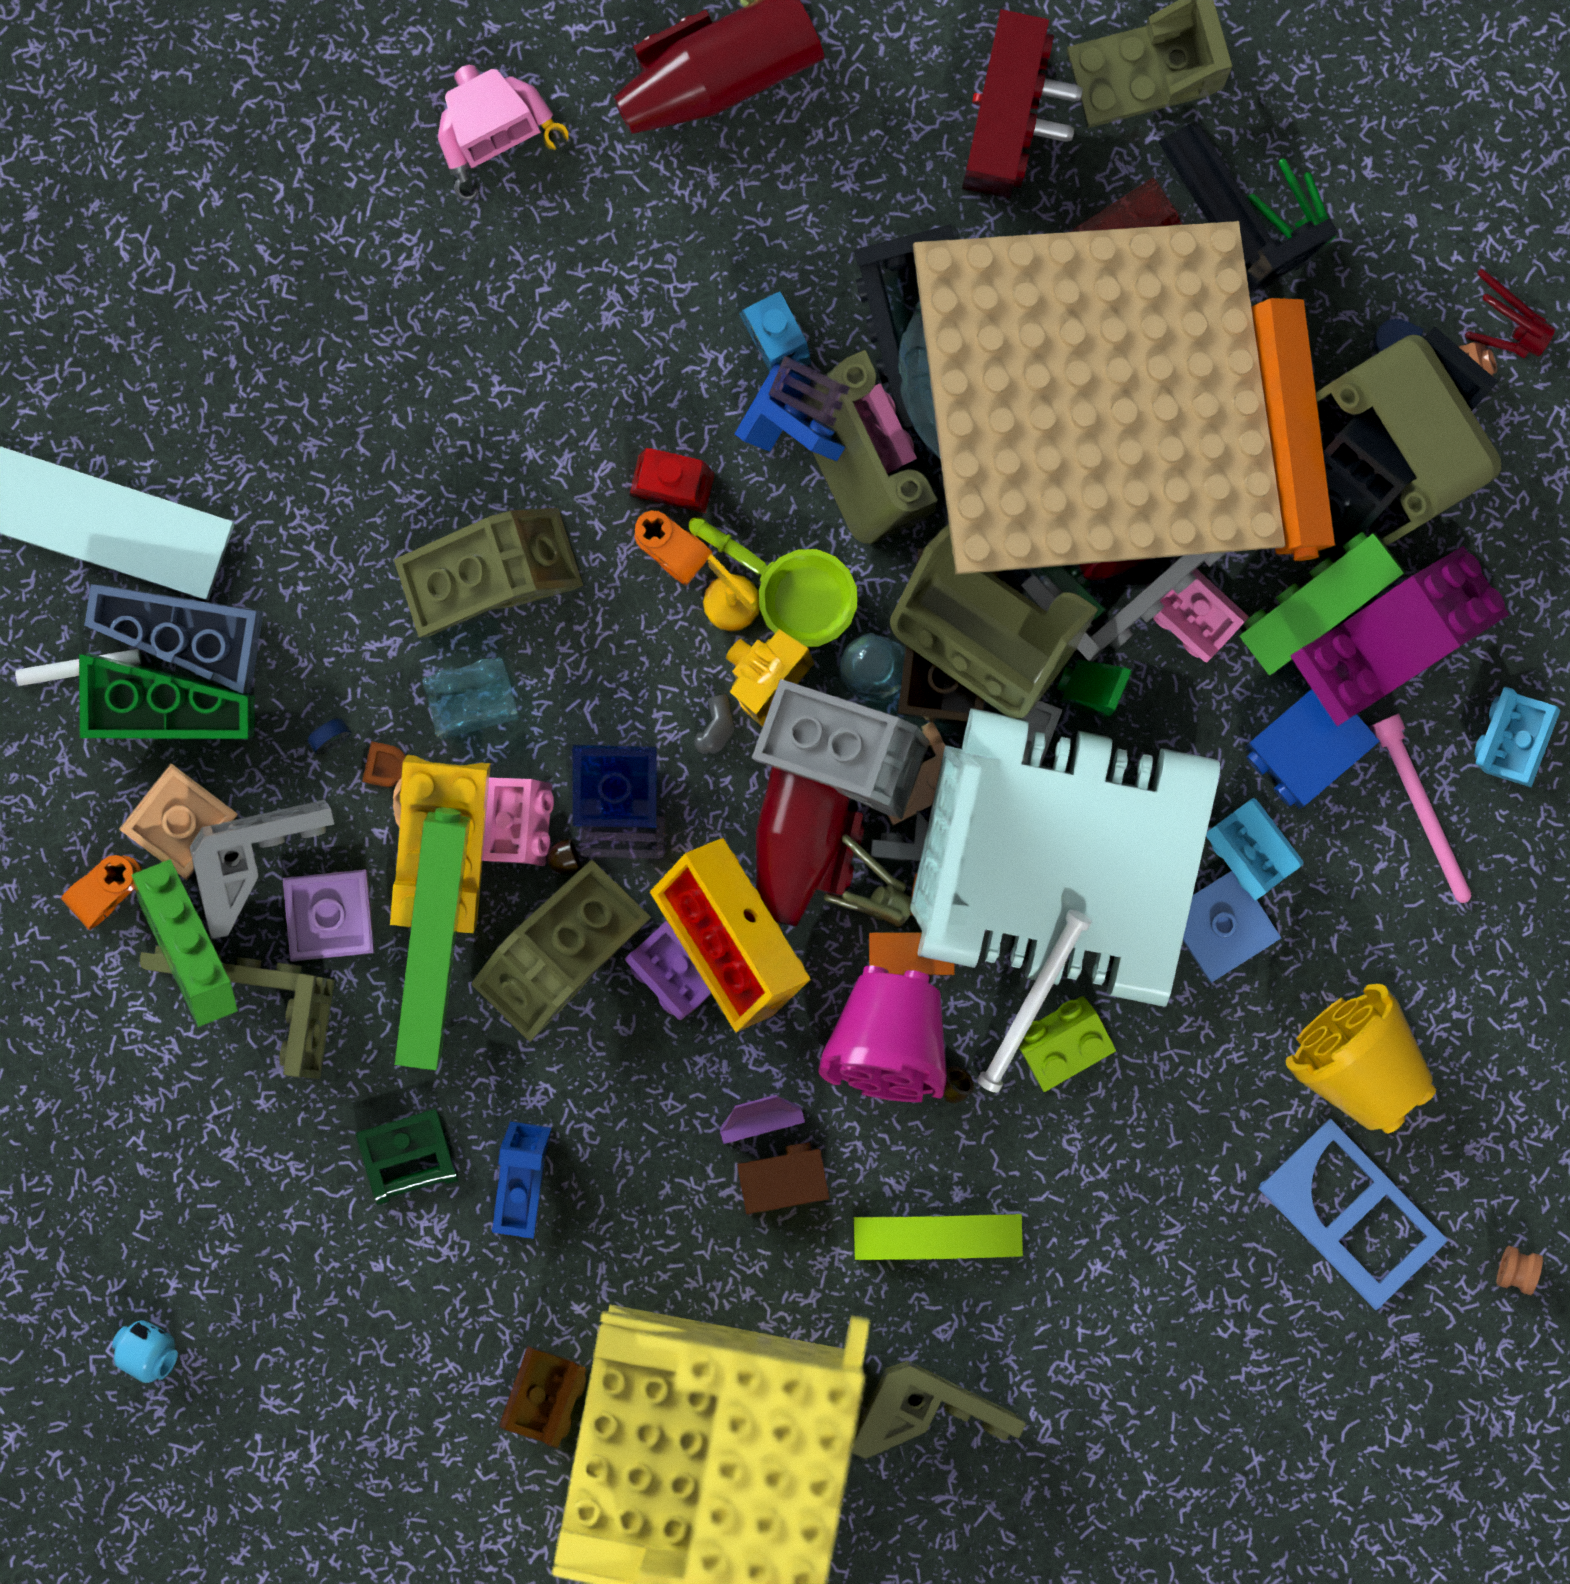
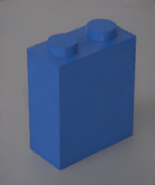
M1311 689L1245 746L1250 752L1246 759L1260 775L1267 772L1278 784L1273 788L1275 793L1288 807L1295 804L1298 809H1301L1379 743L1380 740L1357 714L1336 726Z

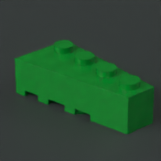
M91 653L79 654L80 738L249 739L255 737V695L242 694L229 688Z

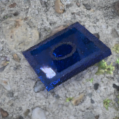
M573 745V826L656 828L658 799L657 747Z

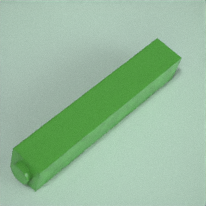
M437 808L435 812H428L423 823L395 1065L435 1071L438 1068L442 1055L471 817L461 816L459 810L452 808Z

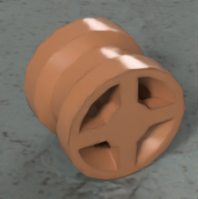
M1507 1246L1498 1270L1497 1286L1508 1288L1512 1285L1518 1287L1521 1293L1532 1295L1540 1278L1543 1264L1542 1255L1531 1253L1527 1256L1521 1254L1518 1248Z

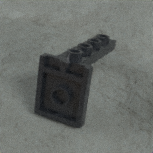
M1194 121L1165 136L1158 142L1209 223L1239 221L1249 294L1262 287L1264 289L1272 285L1280 277L1294 269L1297 271L1302 268L1338 233L1330 218L1316 226L1311 220L1295 229L1290 234L1292 238L1282 243L1280 239L1273 241L1198 122Z
M951 224L854 250L857 265L860 267L862 278L856 279L858 293L862 303L869 302L872 318L866 319L868 333L872 343L879 342L882 358L876 360L878 373L882 384L889 382L892 399L896 407L895 414L904 430L916 427L919 419L881 267L890 269V272L913 267V259H915L914 242L960 239L958 230Z

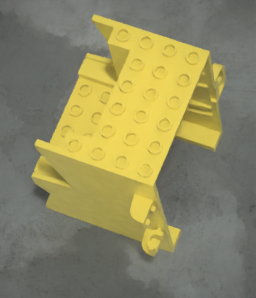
M610 1304L608 1312L603 1311L600 1322L603 1323L599 1326L594 1361L552 1575L590 1584H825L864 1378L862 1361L869 1319L851 1315L845 1349Z

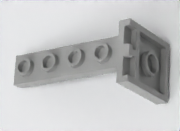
M1226 552L1182 556L1093 636L1088 633L1093 627L1090 624L1077 649L1088 661H1094L1109 645L1114 651L1117 650L1133 635L1129 628L1140 618L1146 623L1165 607L1160 601L1171 590H1174L1179 595L1197 579L1192 572L1205 561L1210 567ZM1033 574L1021 585L1045 611H1048L1052 602L1060 594L1064 593L1048 576L1041 580L1039 576Z

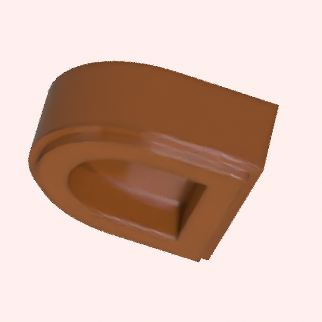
M371 741L362 782L381 787L396 786L402 777V765L406 755L395 746Z

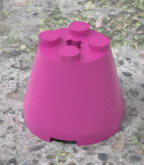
M865 966L863 975L858 977L821 1055L819 1075L833 1085H841V1080L847 1081L850 1086L862 1090V1095L880 1099L922 1102L923 1094L933 1093L932 1097L942 1098L947 1075L941 993L936 987L929 984L930 976L911 970L905 971L904 976L889 974V971L882 967Z

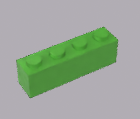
M1363 532L1355 536L1343 546L1347 554L1335 563L1328 557L1309 572L1313 580L1301 589L1294 583L1276 597L1280 603L1279 606L1268 614L1263 609H1260L1243 624L1247 630L1239 637L1269 676L1291 661L1290 655L1329 632L1406 573L1376 533L1371 534L1368 538Z
M171 859L131 874L139 905L197 1026L200 1027L237 1012L231 981Z

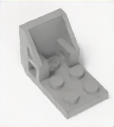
M780 679L752 759L756 762L831 786L844 796L902 820L930 741L918 726L899 717Z
M325 799L201 828L189 848L211 939L229 935L259 877L251 843L258 842L260 848L284 843V836L300 833L302 838L325 834V826L334 825L331 808ZM238 852L234 860L228 861L224 859L225 854Z

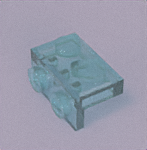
M502 657L481 659L472 665L453 670H441L434 675L422 679L438 740L519 719L510 679Z

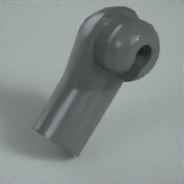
M727 694L707 699L712 721L704 732L697 733L694 739L695 748L701 754H715L721 751L734 733V723Z

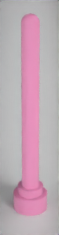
M1399 713L1369 726L1368 728L1380 740L1382 748L1387 747L1455 899L1460 903L1468 902L1471 898V891L1402 742V739L1405 738L1402 730L1406 728Z

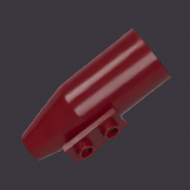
M756 0L713 23L705 9L695 15L684 17L678 24L658 34H651L642 42L634 45L633 49L642 72L620 90L613 99L629 132L636 134L715 116L824 60V52L815 28L800 0Z
M772 767L756 828V889L776 923L797 927L816 889L825 893L843 895L845 888L850 885L854 873V867L851 864L854 852L842 841V836L847 834L856 843H861L864 833V826L861 824L863 814L847 811L850 798L838 793L833 787Z

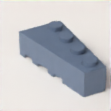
M91 584L84 626L195 672V674L225 685L239 693L248 694L251 693L264 611L101 584Z

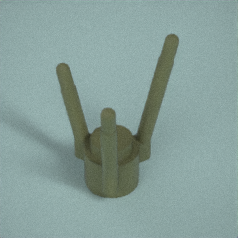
M843 835L842 841L888 886L886 888L878 887L870 899L846 891L843 893V897L826 893L823 896L824 900L868 914L880 921L885 920L896 927L901 926L911 914L910 905L912 897L903 893L906 884L895 879L849 835Z

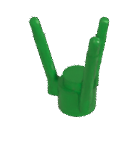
M1280 159L1279 165L1306 216L1295 224L1296 228L1311 220L1315 226L1327 220L1328 216L1312 174L1306 172L1304 179L1315 212L1311 208L1286 159ZM1250 194L1248 196L1249 201L1288 239L1292 238L1290 234L1293 230L1255 194ZM1334 236L1328 243L1334 240L1336 236Z

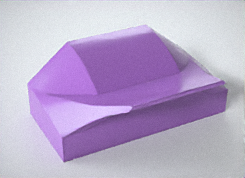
M774 1095L736 1105L720 1127L723 1144L804 1123L805 1120L801 1106Z

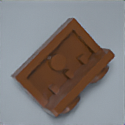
M527 1346L499 1427L542 1441L550 1447L558 1448L561 1439H564L570 1430V1414L575 1400L584 1391L586 1368L568 1358Z

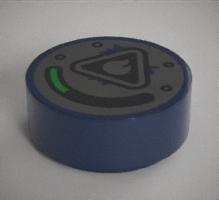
M333 719L313 731L308 738V743L315 754H323L345 741L350 736L351 731L343 719Z

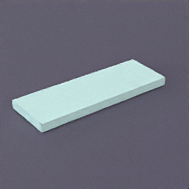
M0 446L1 535L209 601L235 524L233 521Z

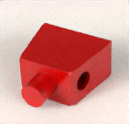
M645 448L638 456L629 496L706 513L715 472L702 460Z

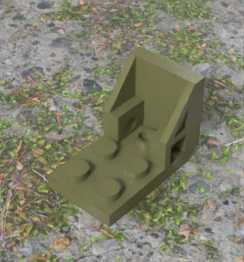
M1178 0L1149 16L1144 27L1066 48L1075 85L1083 89L1080 103L1087 128L1207 97L1224 88L1233 67L1214 0Z
M558 508L512 510L489 516L394 559L419 638L434 635L491 609L511 608L562 594L583 586Z
M591 860L507 937L496 949L471 985L531 1042L584 987L592 975L642 929L651 917Z
M905 1361L885 1368L853 1434L850 1452L867 1459L927 1432L941 1401L945 1402L943 1408H945L946 1412L968 1422L972 1415L983 1421L981 1426L984 1428V1431L1004 1441H1007L1009 1434L1019 1439L1026 1422L1021 1416L910 1361ZM911 1394L922 1398V1402L919 1405L913 1406L908 1403V1398Z

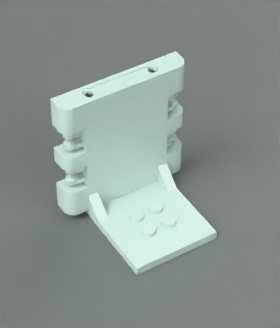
M970 708L962 749L945 746L910 905V911L922 929L917 952L918 956L975 968L979 959L985 930H990L985 961L995 963L999 957L1002 934H1010L1016 936L1010 954L1011 967L1015 968L1022 966L1028 938L1032 939L1024 976L1027 979L1036 980L1067 924L1065 919L1069 910H1076L1090 918L1092 923L1088 930H1082L1071 951L1067 978L1074 980L1078 978L1082 970L1084 951L1087 950L1097 952L1092 970L1093 984L1102 985L1111 955L1114 956L1107 987L1109 996L1165 1007L1170 998L1217 789L1220 762L1216 759L1160 748L1152 789L1148 788V783L1152 770L1153 756L1143 754L1138 762L1135 785L1122 783L1124 770L1128 762L1127 750L1117 749L1110 777L1107 780L1106 775L1111 756L1112 739L1107 736L1078 731L1069 771H1065L1070 750V738L1061 737L1056 745L1053 768L1040 766L1046 740L1045 733L1035 731L1026 763L1022 762L1029 722L1026 719H1015L1002 714ZM1064 965L1053 984H1059L1062 977Z

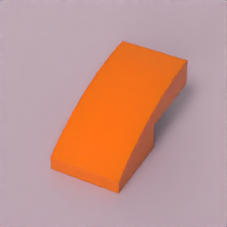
M869 933V966L882 967L887 969L889 974L904 975L905 971L910 970L919 971L927 975H955L954 963L918 956L917 952L921 933Z

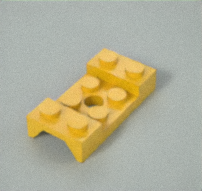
M407 755L402 765L401 815L390 925L411 927L424 820L428 812H435L437 808H452L459 810L461 816L471 817L457 932L474 933L478 919L491 763H476L462 766L428 762L414 755Z

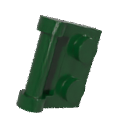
M438 1109L355 1133L377 1205L390 1202V1197L444 1181L447 1185L458 1181V1175ZM436 1153L438 1166L385 1181L381 1169Z

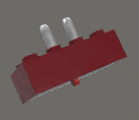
M1000 9L982 94L974 93L972 103L978 105L979 110L962 189L1010 198L1013 187L1021 189L1029 154L1021 153L1022 148H1030L1033 135L1065 142L1073 139L1075 129L1070 125L1038 119L1037 114L1030 113L1031 108L1038 109L1042 95L1073 102L1080 101L1083 89L1080 86L1046 79V74L1038 73L1039 69L1046 70L1052 49L1054 34L1047 33L1049 19Z

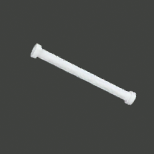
M1069 910L1065 917L1067 924L987 1071L981 1072L977 1079V1082L983 1088L998 1093L1003 1086L1001 1079L1082 930H1088L1092 923L1090 918L1076 910Z

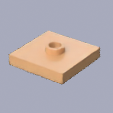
M170 763L119 830L160 861L164 862L171 859L177 873L187 880L194 872L189 847L201 828L232 821L238 814Z

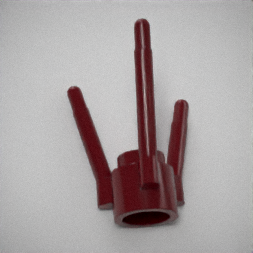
M1479 269L1477 272L1478 276L1522 314L1520 315L1489 294H1484L1482 297L1494 309L1517 323L1511 337L1518 341L1513 343L1471 331L1467 332L1465 337L1468 340L1513 352L1525 359L1529 352L1539 357L1552 339L1555 328L1547 324L1545 318L1533 312L1484 269Z

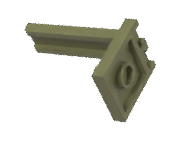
M156 946L155 954L141 952L140 966L143 969L172 974L159 946ZM236 957L235 965L222 963L231 982L295 991V997L289 1000L286 1009V1023L290 1024L288 1041L282 1043L279 1062L281 1066H284L283 1075L320 1079L335 980L301 974L302 966L277 963L276 971L260 969L261 960Z

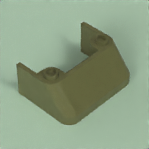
M1408 335L1316 392L1317 403L1333 395L1338 405L1350 414H1360L1373 407L1417 477L1408 483L1401 493L1402 507L1411 521L1384 537L1382 540L1386 546L1487 485L1500 474L1501 459L1498 452L1433 348L1421 336Z

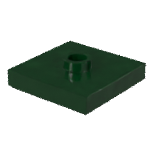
M1062 566L1039 567L1064 593L1077 594L1098 608L1093 621H1098L1107 612L1086 590L1091 583L1074 566L1069 571Z

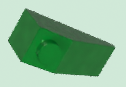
M1078 659L1074 669L1066 666L1057 689L1064 693L1060 702L1107 720L1115 711L1132 670L1125 667Z

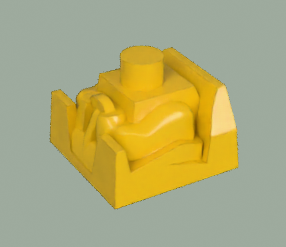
M780 629L766 643L757 639L752 647L740 638L726 655V659L736 666L732 671L736 680L729 692L738 699L743 711L763 727L780 679L799 684L814 665L809 649Z

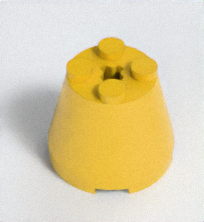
M1371 984L1364 988V995L1347 1002L1343 998L1338 999L1307 1025L1296 1038L1301 1046L1295 1055L1292 1054L1286 1058V1066L1301 1083L1366 1129H1382L1386 1134L1397 1130L1404 1123V1116L1416 1105L1419 1106L1428 1102L1436 1093V1088L1432 1085L1430 1070L1397 999L1386 986Z

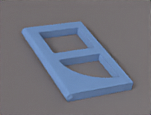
M1328 1119L1266 1181H1262L1258 1187L1273 1205L1375 1310L1382 1308L1383 1304L1448 1241L1332 1119ZM1334 1141L1373 1182L1337 1218L1325 1227L1314 1209L1311 1193L1312 1178L1319 1158L1326 1147ZM1386 1195L1426 1237L1378 1283L1339 1240Z

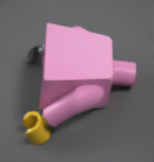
M474 65L463 66L455 73L454 78L458 87L448 91L445 95L448 108L441 114L438 141L451 175L457 174L458 179L455 182L454 190L456 195L462 200H472L479 193L477 188L473 194L468 196L461 193L460 184L469 179L466 170L470 167L472 169L540 133L539 125L545 130L543 141L548 148L556 149L548 137V133L552 130L560 131L565 140H568L567 128L560 123L553 122L551 119L553 116L552 111L534 86L514 77L504 78L497 69H490L480 75Z

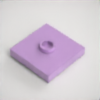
M366 869L283 878L291 962L375 953L368 872Z

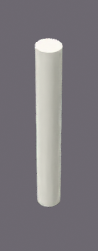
M140 649L99 655L134 665H142ZM79 659L16 670L18 686L79 676Z

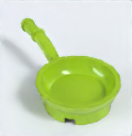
M694 517L689 521V530L695 537L699 536L716 547L718 552L726 553L758 576L761 575L759 580L761 582L759 588V609L767 627L774 634L780 629L806 647H820L836 640L850 626L857 609V586L850 570L837 557L818 549H798L779 557L776 562L772 561L769 565H766L765 562L748 549L731 539L732 536L730 534L726 535L706 522V519Z

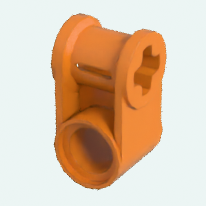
M651 510L643 513L635 524L634 538L636 544L656 560L667 573L686 586L707 562V557L713 554L701 540L682 529L660 511ZM657 523L662 526L660 531L661 539L655 536L650 540L645 538V525L654 527Z
M125 855L108 856L87 875L75 882L62 895L61 900L86 928L91 930L105 919V916L108 917L116 909L117 905L135 890L131 874L141 871L142 867L133 857ZM114 867L126 868L122 874L125 881L113 880L117 874L113 869Z

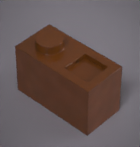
M810 1142L785 1146L787 1155L737 1164L746 1214L829 1199L820 1148L812 1150Z

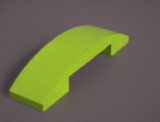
M1022 1214L854 1217L855 1260L1023 1256Z

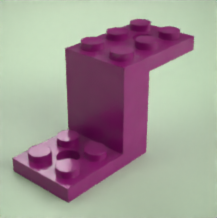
M1462 546L1414 574L1347 621L1290 655V657L1336 726H1339L1510 614L1505 608L1501 594L1489 585L1481 573V566L1478 560Z

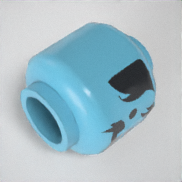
M146 1320L136 1321L129 1327H122L115 1335L112 1347L115 1349V1365L120 1370L143 1383L164 1379L173 1369L178 1356V1352L175 1350L174 1338L169 1333Z

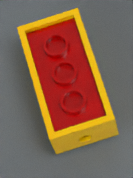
M724 838L685 853L650 891L653 899L736 1033L772 1017L811 980L805 971L802 961L792 950L780 926L774 921L761 900L758 890L753 887L740 866L737 856L730 850Z

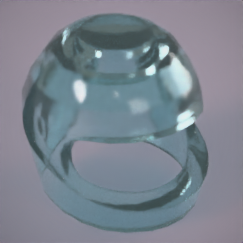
M873 633L859 636L848 644L841 656L840 673L843 682L849 691L859 699L877 703H888L899 699L906 649L891 639L877 636Z

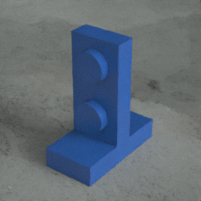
M778 363L774 364L735 432V435L744 442L769 452L783 430L810 451L834 461H838L845 449V446L832 437L835 431L831 427L817 419H813L811 422L807 419L810 412L798 404L811 380L802 373Z
M510 1121L499 1153L498 1165L501 1166L492 1233L534 1239L551 1127Z

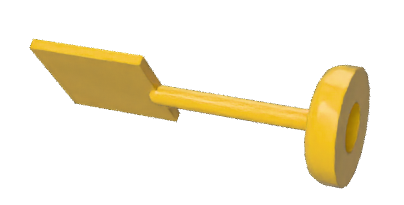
M710 554L707 557L708 566L718 578L713 580L705 591L703 599L705 614L709 621L721 630L730 632L743 630L751 625L759 614V591L754 583L746 577L730 574Z

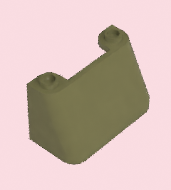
M863 350L840 362L803 394L798 404L810 412L807 419L811 422L813 419H817L831 427L835 431L832 437L845 446L838 461L814 452L812 453L849 531L856 540L872 544L933 517L937 499L927 479L917 471L905 470L890 477L887 475L853 403L870 394L876 381L874 367L866 350Z

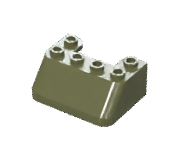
M948 524L926 546L890 618V626L894 635L905 645L1006 716L1020 719L1025 717L1035 707L1073 655L1096 615L1098 608L1079 595L1068 592L1060 594L1052 602L1049 610L1045 611L991 572L956 574L950 527Z

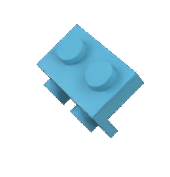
M1504 687L1501 696H1496L1491 704L1489 712L1491 722L1486 735H1481L1477 741L1474 753L1475 758H1477L1476 764L1487 774L1532 787L1561 710L1555 705L1518 695L1514 689Z
M1255 798L1250 799L1206 834L1215 853L1224 859L1236 875L1239 885L1249 892L1255 901L1304 863Z

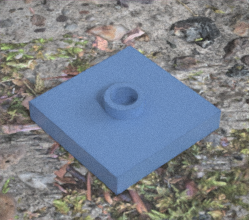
M1233 871L1228 872L1192 896L1183 942L1209 983L1214 982L1281 939V936L1259 902L1255 901L1249 892L1239 885Z

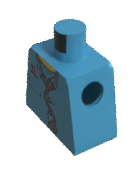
M780 291L745 308L739 313L769 372L775 363L795 371L811 364L805 337ZM796 352V353H795L793 356H791L790 358L785 359V360H782V359H783L784 357H786L787 355Z

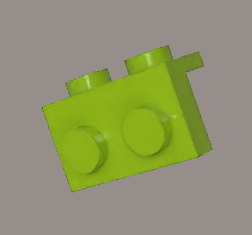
M1084 996L1076 1000L1067 1001L1055 1012L1039 1021H1033L1018 1048L1043 1092L1048 1091L1116 1051L1097 1012Z

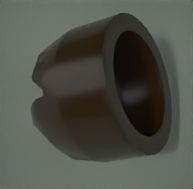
M570 838L557 842L550 849L547 858L548 864L553 871L560 874H569L581 869L580 859L575 845Z
M952 1066L946 1070L947 1079L943 1095L946 1098L945 1101L956 1104L965 1100L974 1090L973 1079L967 1071L960 1067ZM952 1082H954L959 1088L957 1089V1088L952 1084Z

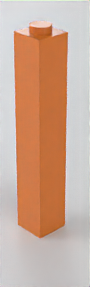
M1269 298L1251 306L1285 539V546L1283 548H1275L1276 554H1293L1295 561L1311 560L1319 557L1318 551L1334 546L1335 542L1304 299Z

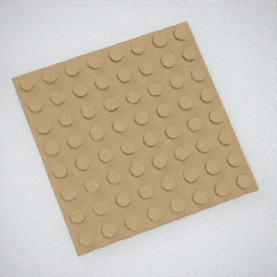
M1239 221L914 242L915 266L956 574L1283 548L1285 546Z

